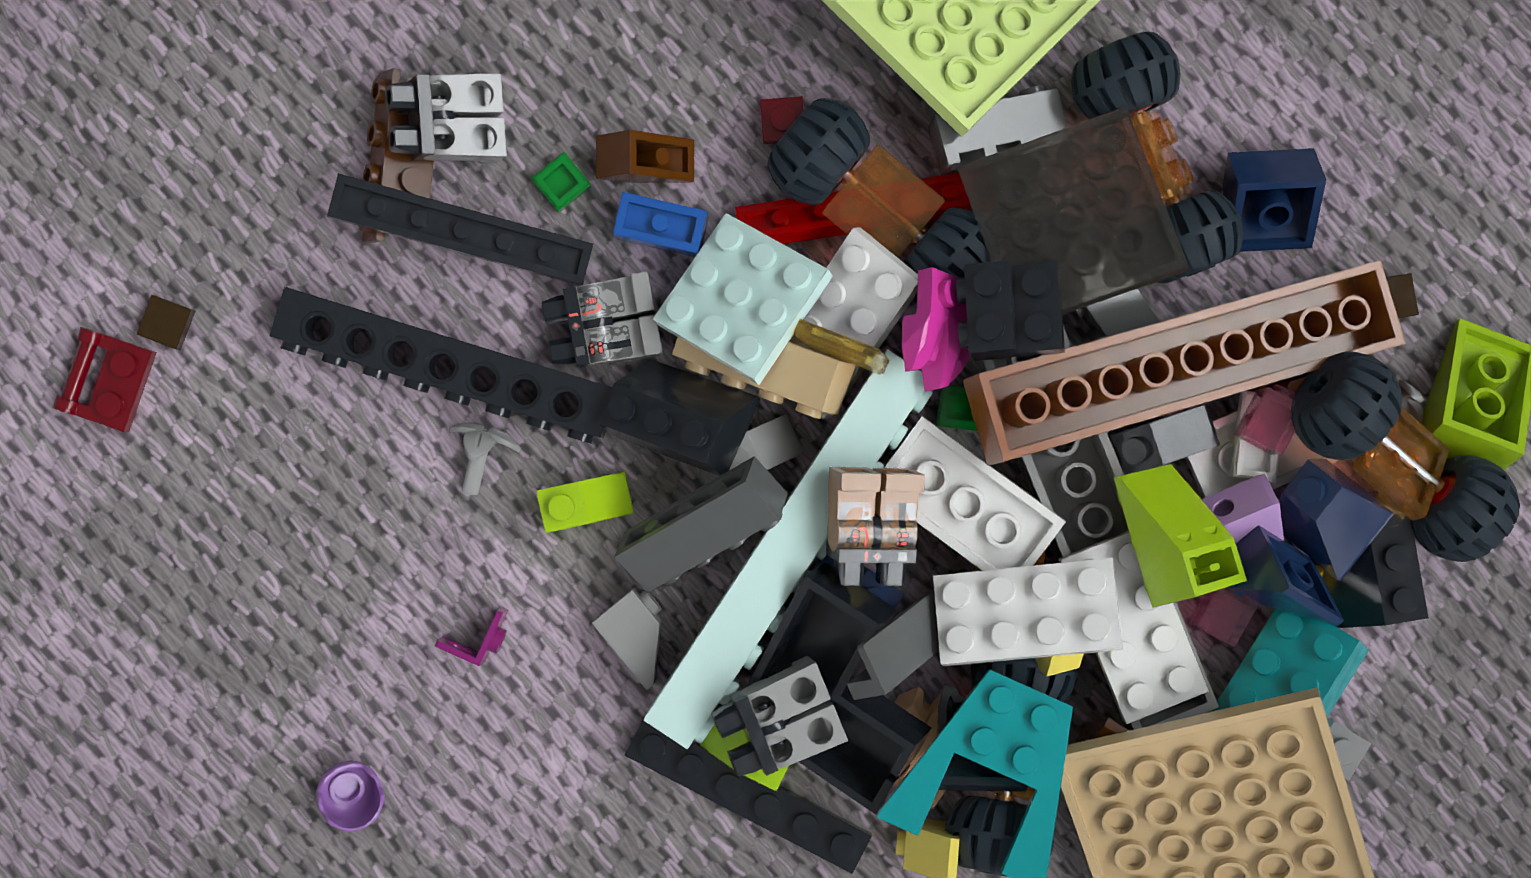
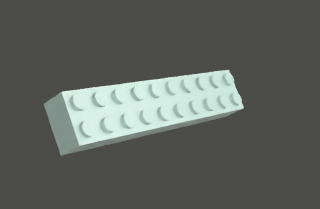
M886 350L883 353L888 359L880 357L785 501L781 520L776 526L764 533L649 707L643 720L686 749L690 747L693 740L701 744L714 725L711 713L718 703L721 705L729 703L731 700L729 694L735 692L739 687L740 679L736 675L742 666L750 670L764 649V643L759 640L766 630L773 634L777 630L787 610V607L783 604L790 593L796 594L804 577L810 573L807 568L816 556L823 560L826 556L829 467L883 468L884 464L878 460L886 448L895 450L909 429L903 425L909 413L919 414L932 395L933 391H924L922 372L920 370L905 372L904 360L891 351Z

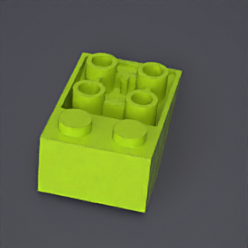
M1172 464L1114 478L1118 500L1123 508L1130 532L1131 544L1137 555L1143 575L1144 587L1149 595L1152 608L1194 598L1247 581L1234 537Z

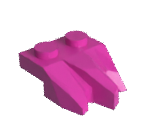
M933 267L918 270L917 314L903 316L902 352L905 372L922 369L925 392L949 386L971 357L969 349L961 348L959 341V321H967L966 304L960 305L958 302L956 279L953 275Z

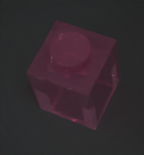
M1274 384L1272 389L1269 387L1257 389L1233 435L1270 455H1283L1296 431L1294 422L1291 421V411L1296 403L1293 398L1296 393Z
M1230 587L1204 594L1188 623L1235 648L1259 603L1245 594L1242 597L1238 596Z

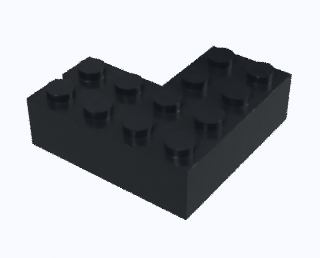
M824 562L804 577L746 687L791 667L793 662L806 656L815 661L831 699L829 701L835 707L848 741L803 759L799 763L876 815L897 789L932 727L883 695L857 700L853 699L847 683L866 668L858 652V645L892 620L898 609L861 585L839 584L835 581L834 568Z

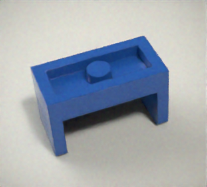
M622 192L613 235L617 240L696 257L703 246L709 215L705 210Z

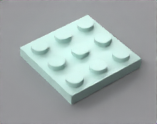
M725 213L653 320L658 326L759 385L833 275L829 269Z

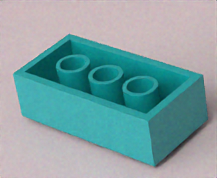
M1275 609L1218 699L1219 707L1211 712L1318 688L1326 716L1328 717L1369 650L1360 640L1334 625Z

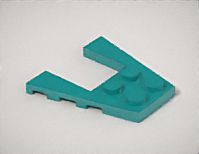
M988 669L953 714L954 716L931 742L925 753L903 778L887 802L879 809L876 817L918 836L953 754L956 753L1035 789L1000 872L1010 878H1047L1073 706Z

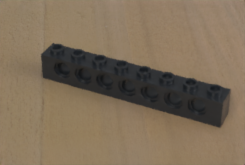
M284 286L269 335L270 337L282 340L281 349L304 356L308 348L323 353L321 359L323 362L346 368L348 361L364 365L362 374L387 381L389 373L405 378L403 386L424 393H428L430 386L446 390L444 399L469 406L471 398L487 403L486 412L509 419L512 411L528 416L526 424L551 431L553 424L569 428L568 437L592 444L594 436L604 438L606 429L598 425L597 420L612 390L610 386ZM326 318L331 325L330 334L325 340L318 341L313 333L314 325L318 320ZM367 330L372 337V345L367 352L359 354L354 347V339L359 332ZM408 343L413 349V358L408 365L401 367L395 361V350L399 345ZM449 355L454 361L455 369L449 378L441 379L435 372V364L440 357ZM484 368L492 369L496 376L494 387L487 392L480 391L476 385V375ZM531 380L537 387V396L532 403L524 405L517 399L516 390L521 382ZM565 393H572L578 399V410L571 417H563L557 410V401Z

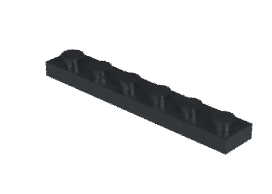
M339 173L327 217L579 286H582L584 283L593 248V243Z
M642 720L624 755L853 874L872 837V833L780 785L777 791H774L744 775L738 776L734 769L709 753L699 743L693 741L690 747L686 749L644 720Z

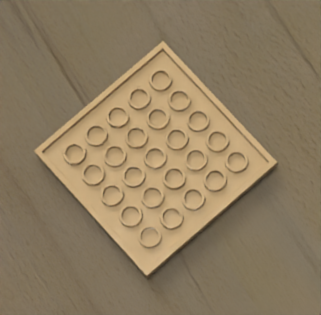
M1318 688L1067 745L1061 789L1093 878H1375Z

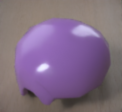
M353 760L336 763L321 775L316 790L318 808L325 821L330 826L346 832L365 829L379 817L385 797L376 773L368 765Z

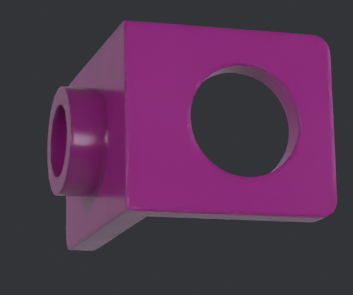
M502 607L497 610L479 652L445 636L437 639L434 646L480 666L486 661L490 651L497 654L505 639L507 630L501 628L508 613V609Z

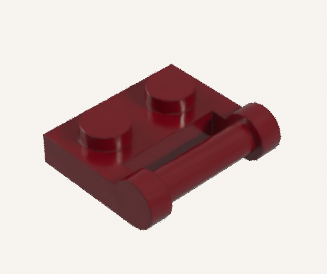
M80 327L76 337L77 340H80L63 392L61 396L56 395L52 408L122 432H129L157 352L88 328ZM98 346L107 349V353L89 405L79 402V398Z

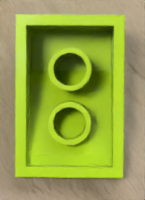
M1459 318L1455 322L1423 410V420L1420 426L1417 447L1449 459L1461 455L1480 457L1500 466L1504 471L1525 454L1531 410V345Z

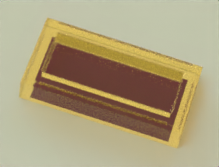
M799 319L793 332L807 347L879 375L881 373L884 374L890 361L878 348Z

